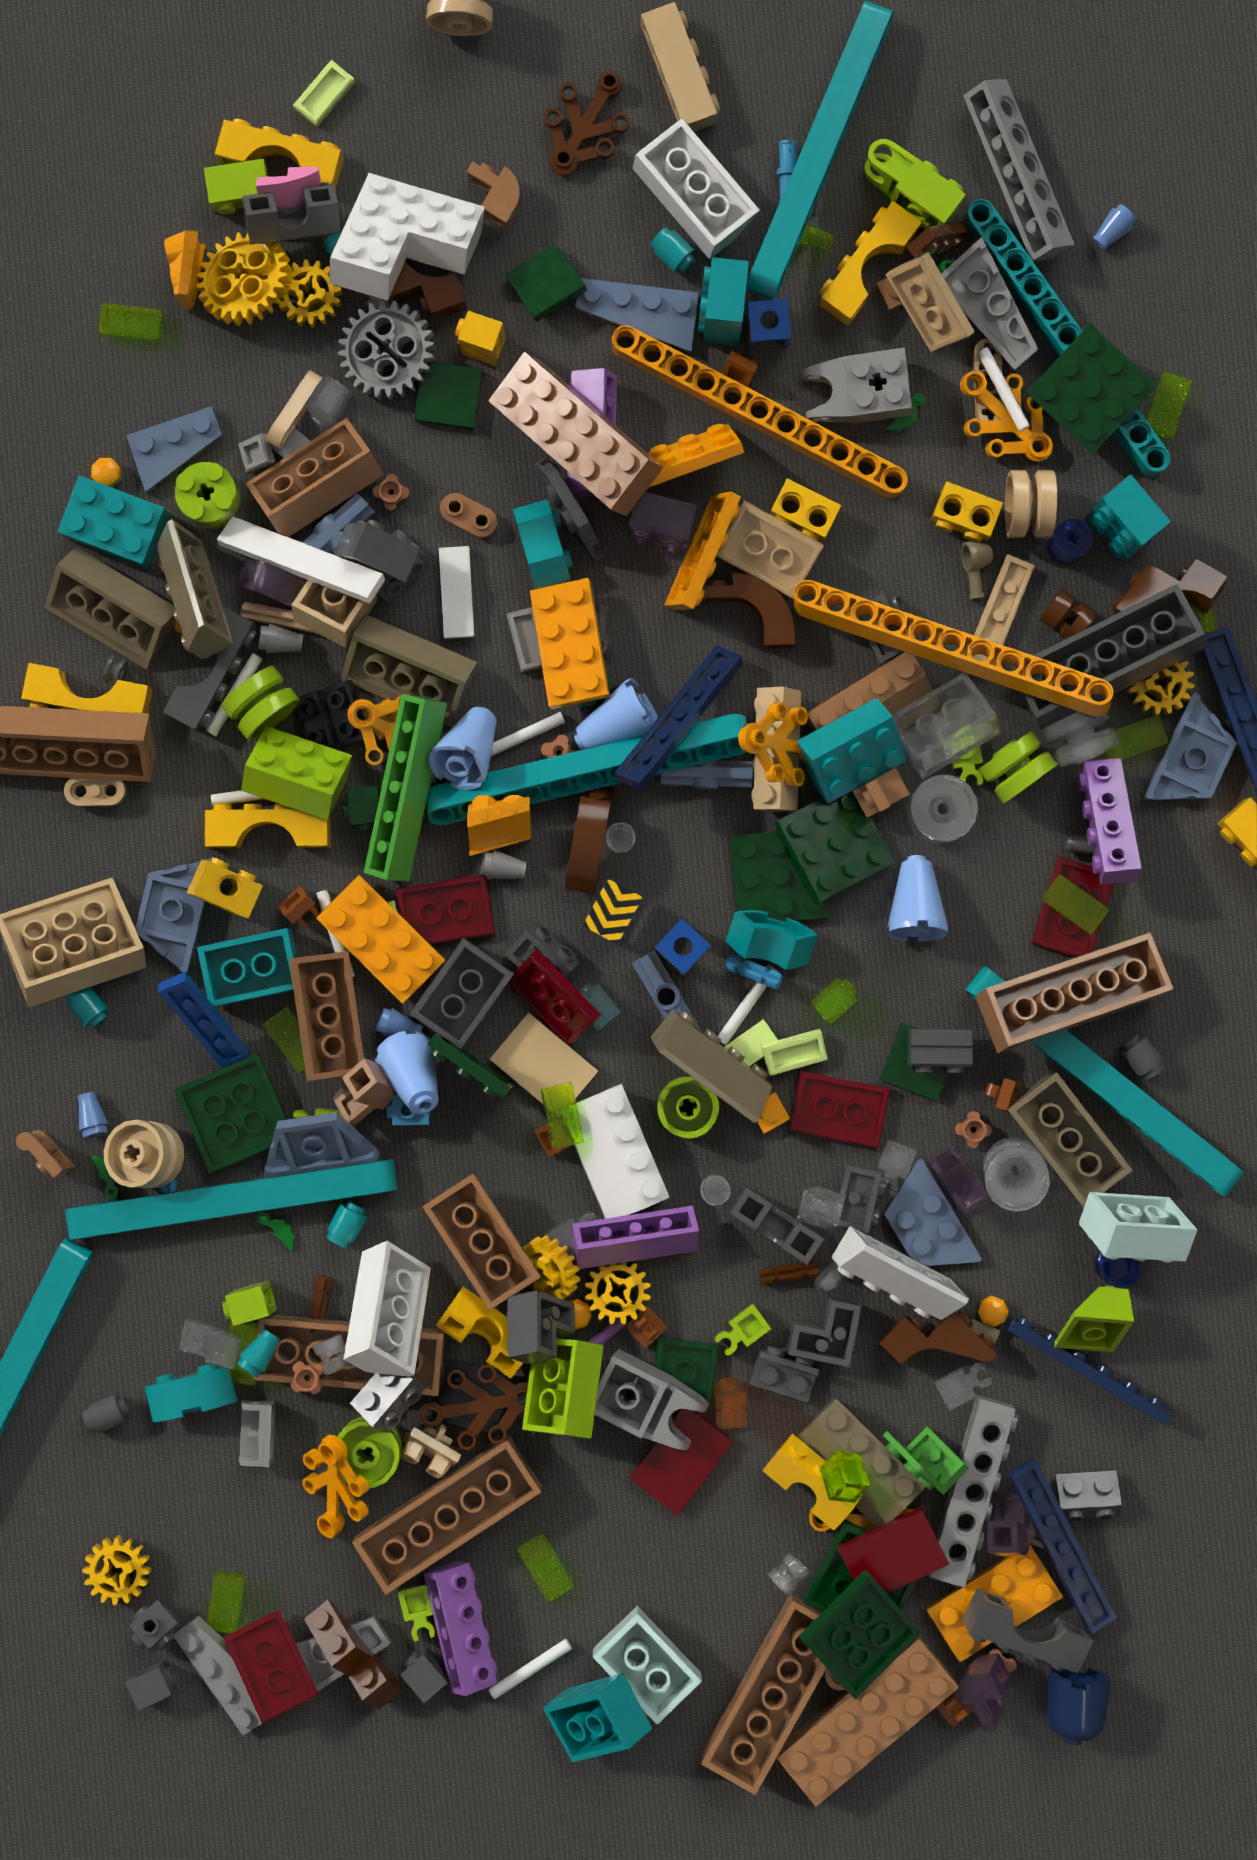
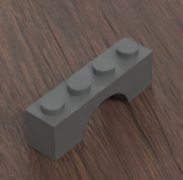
M223 607L234 645L217 653L214 670L203 682L192 686L177 685L163 711L169 717L199 733L203 727L205 729L208 728L215 714L212 710L216 702H221L226 696L229 686L226 684L230 676L238 673L243 664L241 656L246 647L248 649L252 647L258 635L255 632L257 626L253 622Z
M980 1588L976 1589L962 1618L964 1625L969 1631L968 1634L973 1639L979 1642L991 1641L1007 1652H1012L1013 1650L1021 1652L1026 1658L1034 1662H1039V1660L1048 1662L1053 1668L1061 1672H1065L1067 1669L1078 1673L1094 1642L1084 1627L1058 1617L1051 1624L1039 1630L1028 1631L1017 1628L1013 1625V1610L1006 1599Z

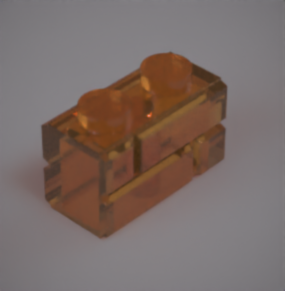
M737 1377L720 1378V1383H716L713 1387L716 1427H719V1429H730L748 1426L747 1394L744 1384L738 1382Z

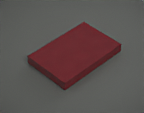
M1057 857L1031 944L1076 958L1093 952L1114 883L1100 885L1099 874L1093 873L1092 866Z
M475 875L396 888L399 914L430 945L462 940V938L468 939L495 934L486 875Z
M538 949L524 961L507 983L568 1046H571L601 1016L597 1009Z
M800 1071L789 1131L879 1148L890 1088Z
M680 1409L673 1418V1423L691 1440L689 1449L680 1450L655 1442L629 1476L633 1482L677 1516L733 1444L732 1439L697 1412L688 1409Z
M922 1507L838 1546V1550L853 1580L866 1570L886 1593L949 1565L948 1559Z
M280 1609L223 1637L262 1724L319 1695Z

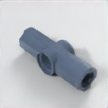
M356 493L335 514L331 513L324 517L314 527L313 534L302 543L334 554L346 523H358V520L367 522L376 513Z
M719 759L661 773V785L693 786L692 788L709 790L720 789V787L752 788L753 761H725Z
M655 950L631 963L664 1019L672 1009L680 1014L686 1011L692 1015ZM670 988L673 990L674 1000L670 1004L663 1005L658 1001L657 996L661 989Z

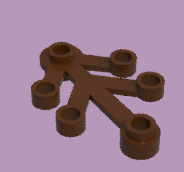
M606 71L600 75L598 79V92L582 118L576 100L578 97L577 87L570 82H566L560 87V99L565 103L572 135L568 142L565 143L560 127L562 124V113L560 110L550 108L545 112L544 122L550 129L554 149L549 155V165L554 173L567 176L577 169L579 163L597 158L609 159L612 157L614 144L608 138L600 139L595 147L580 150L578 148L583 140L611 133L623 134L629 129V118L624 113H616L611 120L593 124L607 100L616 98L621 92L622 81L617 73ZM607 79H613L615 84L608 87L604 82ZM571 89L574 91V94L571 97H566L563 95V92ZM550 115H557L559 119L557 122L552 123L548 121V117ZM616 120H624L626 122L625 126L617 127L615 125ZM602 145H608L611 149L609 152L603 153L599 148ZM566 155L569 157V161L567 163H560L558 158Z
M485 1363L478 1369L479 1380L483 1383L491 1382L505 1393V1395L493 1397L466 1378L462 1370L454 1369L449 1372L447 1377L449 1386L454 1389L460 1388L475 1400L441 1406L435 1401H428L420 1409V1421L427 1427H436L443 1419L478 1413L467 1430L462 1431L458 1436L459 1446L464 1450H470L475 1446L476 1437L496 1409L508 1407L500 1422L493 1425L488 1432L489 1440L492 1443L501 1444L506 1440L507 1430L519 1413H524L526 1403L521 1404L516 1398L519 1393L527 1394L528 1383L519 1382L513 1384L497 1373L495 1367ZM490 1368L493 1371L492 1377L489 1379L483 1378L481 1376L482 1369ZM458 1373L462 1376L463 1380L460 1384L451 1382L453 1374ZM430 1409L435 1410L437 1418L435 1420H428L425 1413ZM495 1429L503 1431L504 1435L499 1440L494 1439L491 1435ZM466 1434L471 1435L473 1442L470 1445H464L461 1441L462 1436Z

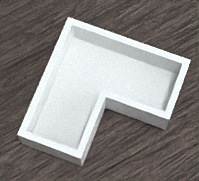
M369 173L330 257L329 283L388 300L406 258L465 275L482 234L485 207Z

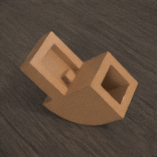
M472 161L466 171L468 181L488 192L481 205L485 207L484 218L508 231L517 217L521 205L520 189L515 175L504 166L500 175L497 176V172L485 163L478 165Z
M896 768L853 790L866 817L876 812H881L891 807V804L910 795Z
M364 1058L342 1077L348 1089L334 1102L343 1118L349 1124L355 1126L375 1108L383 1110L392 1100L394 1092L379 1065Z

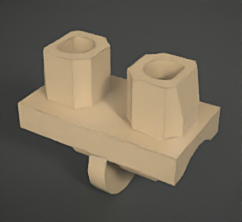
M440 1423L436 1429L425 1426L423 1431L414 1427L409 1433H405L402 1439L405 1445L401 1458L411 1464H417L422 1454L431 1458L426 1472L437 1479L443 1477L450 1467L458 1463L461 1454L449 1448L453 1439L444 1435L447 1426L443 1423Z

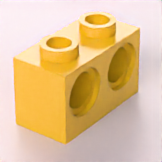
M787 478L770 511V515L816 541L818 540L823 543L841 505ZM787 500L794 501L798 505V511L795 513L785 512L782 508L783 502ZM812 514H820L824 517L825 524L821 527H815L810 523L809 517Z
M946 481L930 521L936 523L935 526L945 532L951 533L953 530L964 533V538L969 541L987 542L991 537L1003 502ZM954 503L959 509V514L956 516L948 515L944 511V504ZM976 513L983 514L987 519V525L983 527L975 525L972 515Z

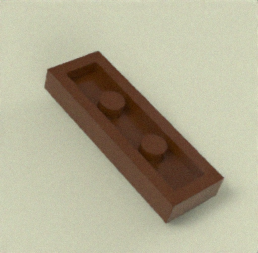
M963 222L931 226L906 247L912 256L922 255L927 252L930 255L934 252L940 254L945 250L951 252L963 243L961 238L969 231Z

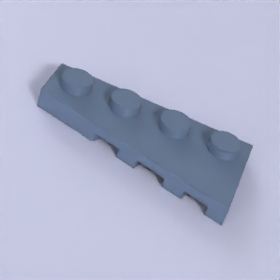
M581 278L586 285L587 291L577 297L576 311L609 324L634 327L666 345L674 346L685 353L691 354L699 292Z

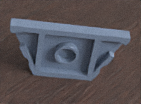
M1195 692L1191 693V698L1186 703L1144 793L1143 799L1145 800L1210 799L1228 764L1237 742L1228 731L1222 728L1221 722L1214 713H1210L1200 700L1201 697Z
M200 861L148 873L135 926L138 936L177 966L181 972L186 973L190 971L206 904L205 901L187 894Z
M337 1112L277 1121L265 1165L264 1177L271 1178L379 1162L380 1153L375 1146Z
M918 1159L906 1180L899 1187L897 1194L883 1212L910 1258L925 1266L980 1262L982 1258L923 1159Z

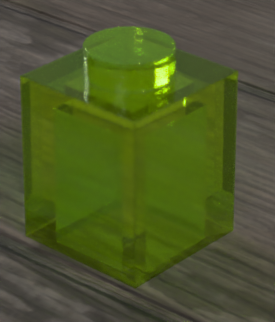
M835 978L813 997L809 1003L826 1023L831 1025L858 1001L854 996L857 990L846 978L843 981Z
M843 1450L834 1451L820 1467L829 1500L855 1503L870 1487L861 1454L849 1453Z

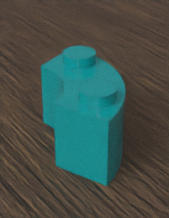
M548 499L514 508L513 512L535 589L570 580L568 568L573 567L569 550H562L556 528L562 526L557 509L551 510Z
M745 910L734 913L725 942L739 956L744 959H764L779 965L785 970L808 965L818 934L790 918H786L785 922L768 918V912Z
M213 1362L198 1366V1372L175 1378L173 1373L155 1377L156 1383L145 1386L153 1423L183 1417V1414L199 1410L204 1412L237 1402L229 1365L216 1367V1363Z

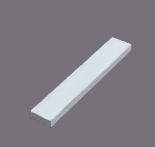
M232 517L217 538L219 545L369 604L385 581L384 575L380 572L236 517Z

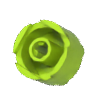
M212 462L193 464L179 474L176 479L175 499L177 505L192 523L206 529H218L227 525L229 520L235 517L240 507L241 493L229 472L219 464ZM207 491L212 492L210 494L211 499L209 501H206L203 498L205 497V492Z
M682 1076L670 1081L662 1089L657 1102V1111L661 1123L670 1133L682 1138H696L708 1132L714 1125L719 1112V1102L715 1093L692 1076ZM688 1098L691 1103L696 1102L697 1107L692 1109L693 1114L687 1115L685 1111L680 1112L679 1107L683 1105L684 1099Z

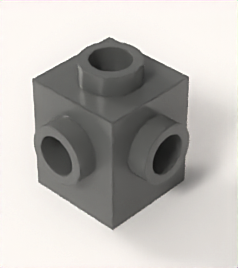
M156 1600L149 1608L146 1605L138 1610L132 1617L134 1622L129 1625L134 1631V1634L131 1636L133 1641L142 1650L147 1647L154 1652L157 1649L160 1651L165 1649L174 1640L173 1634L182 1626L159 1600ZM156 1624L155 1630L151 1632L152 1626Z

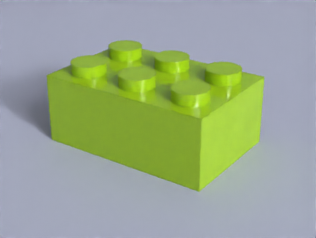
M265 726L245 764L241 791L328 820L347 782L352 755Z
M556 1339V1358L531 1363L522 1430L591 1439L604 1345L579 1340Z

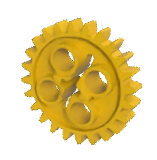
M237 232L235 241H232L227 236L225 237V246L216 243L217 252L215 254L207 252V256L211 260L209 262H201L200 265L205 272L197 274L201 283L197 284L196 288L201 292L198 295L199 299L204 303L203 306L210 314L212 313L217 320L222 318L227 325L233 320L237 326H240L243 318L251 325L253 316L263 320V312L265 310L271 314L274 313L271 305L273 303L281 305L282 301L279 295L289 293L284 285L292 283L288 274L293 269L288 264L290 258L285 253L283 247L276 243V241L250 245L248 233L246 238H244L240 232Z

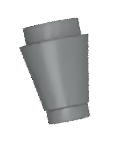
M270 623L269 626L261 625L258 649L266 650L265 653L301 652L303 634H298Z
M493 849L492 852H484L480 874L486 875L487 879H523L526 861H521Z

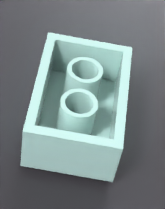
M1089 1192L1079 1221V1225L1099 1248L1102 1255L1110 1259L1133 1258L1138 1261L1153 1259L1167 1263L1186 1261L1197 1233L1196 1227L1170 1197Z
M638 1606L593 1648V1658L610 1676L623 1673L641 1708L657 1725L702 1682L701 1672Z

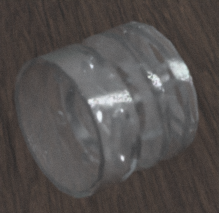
M1020 1137L1004 1138L995 1143L985 1155L983 1162L985 1187L991 1199L1001 1208L1011 1211H1025L1038 1205L1046 1196L1050 1185L1048 1166L1045 1157L1030 1140ZM1017 1165L1019 1169V1175L1014 1176L1011 1172V1166Z

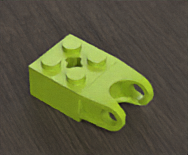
M879 139L871 144L868 150V159L864 165V173L869 182L887 195L891 202L894 201L922 221L920 227L922 231L931 226L952 223L958 215L966 196L960 184L952 179H945L938 174V169L928 161L922 162L891 140ZM879 147H886L890 150L891 157L884 153L874 154V151ZM870 165H871L881 176H876V175H874V174L871 172V170H870Z

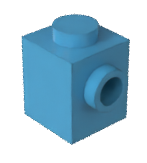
M393 1094L392 1100L387 1105V1119H392V1125L431 1124V1111L423 1114L413 1113L397 1094Z

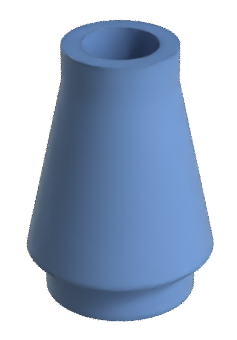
M1119 204L1116 208L1112 207L1092 239L1101 249L1106 250L1110 245L1134 229L1133 224L1137 221V218L1122 204Z
M383 1008L375 1031L382 1033L381 1036L390 1037L402 1031H406V1034H416L415 1031L421 1032L423 1026L415 1023L394 1008H391V1010Z
M88 1092L78 1095L79 1132L83 1134V1138L92 1139L106 1135L109 1123L96 1098V1093Z

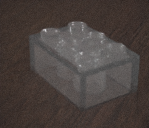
M965 672L892 715L906 758L922 780L1001 733L997 714Z

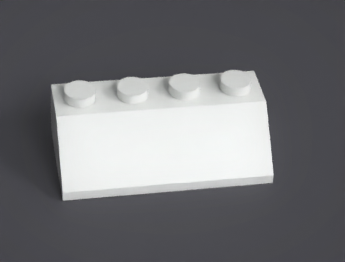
M682 118L635 155L632 169L709 259L733 242L760 211Z
M622 1084L560 1109L562 1118L605 1219L626 1216L669 1198Z
M851 1226L832 1255V1259L839 1266L837 1270L850 1279H853L854 1276L863 1279V1284L875 1292H879L880 1289L888 1292V1297L900 1305L904 1306L907 1302L915 1306L913 1310L927 1319L932 1315L942 1320L966 1305L969 1300L950 1278Z
M389 1241L362 1251L344 1360L368 1373L408 1377L415 1374L431 1267Z

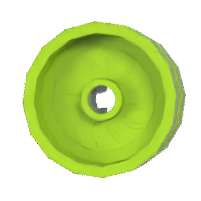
M274 666L267 667L248 678L233 690L221 705L231 720L242 718L238 728L248 741L260 737L265 726L271 728L277 726L301 702L290 687L280 689L284 679Z
M1033 730L1018 741L1012 740L993 754L992 760L978 769L987 782H993L1004 773L1008 777L997 785L994 791L1003 804L1058 765L1050 752H1043L1033 760L1028 757L1041 745V740Z
M362 1416L351 1420L337 1436L346 1444V1460L356 1476H363L367 1480L369 1488H375L386 1483L398 1468L403 1451V1442L397 1427L385 1433L373 1428ZM367 1446L373 1450L372 1455L365 1454L363 1450ZM340 1471L341 1477H342L343 1480L348 1484V1482L346 1481L345 1477L343 1476V1474H342L341 1471Z

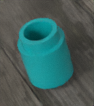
M665 227L655 236L650 244L655 249L654 253L674 273L679 270L685 272L695 261L693 257L695 249L675 230L670 231Z
M91 987L65 995L64 999L68 1002L67 1007L85 1028L92 1026L95 1029L108 1019L106 1015L109 1011L108 1006Z
M350 1200L347 1204L340 1203L327 1228L329 1233L326 1238L343 1248H348L350 1243L355 1242L368 1218L363 1213L365 1208Z

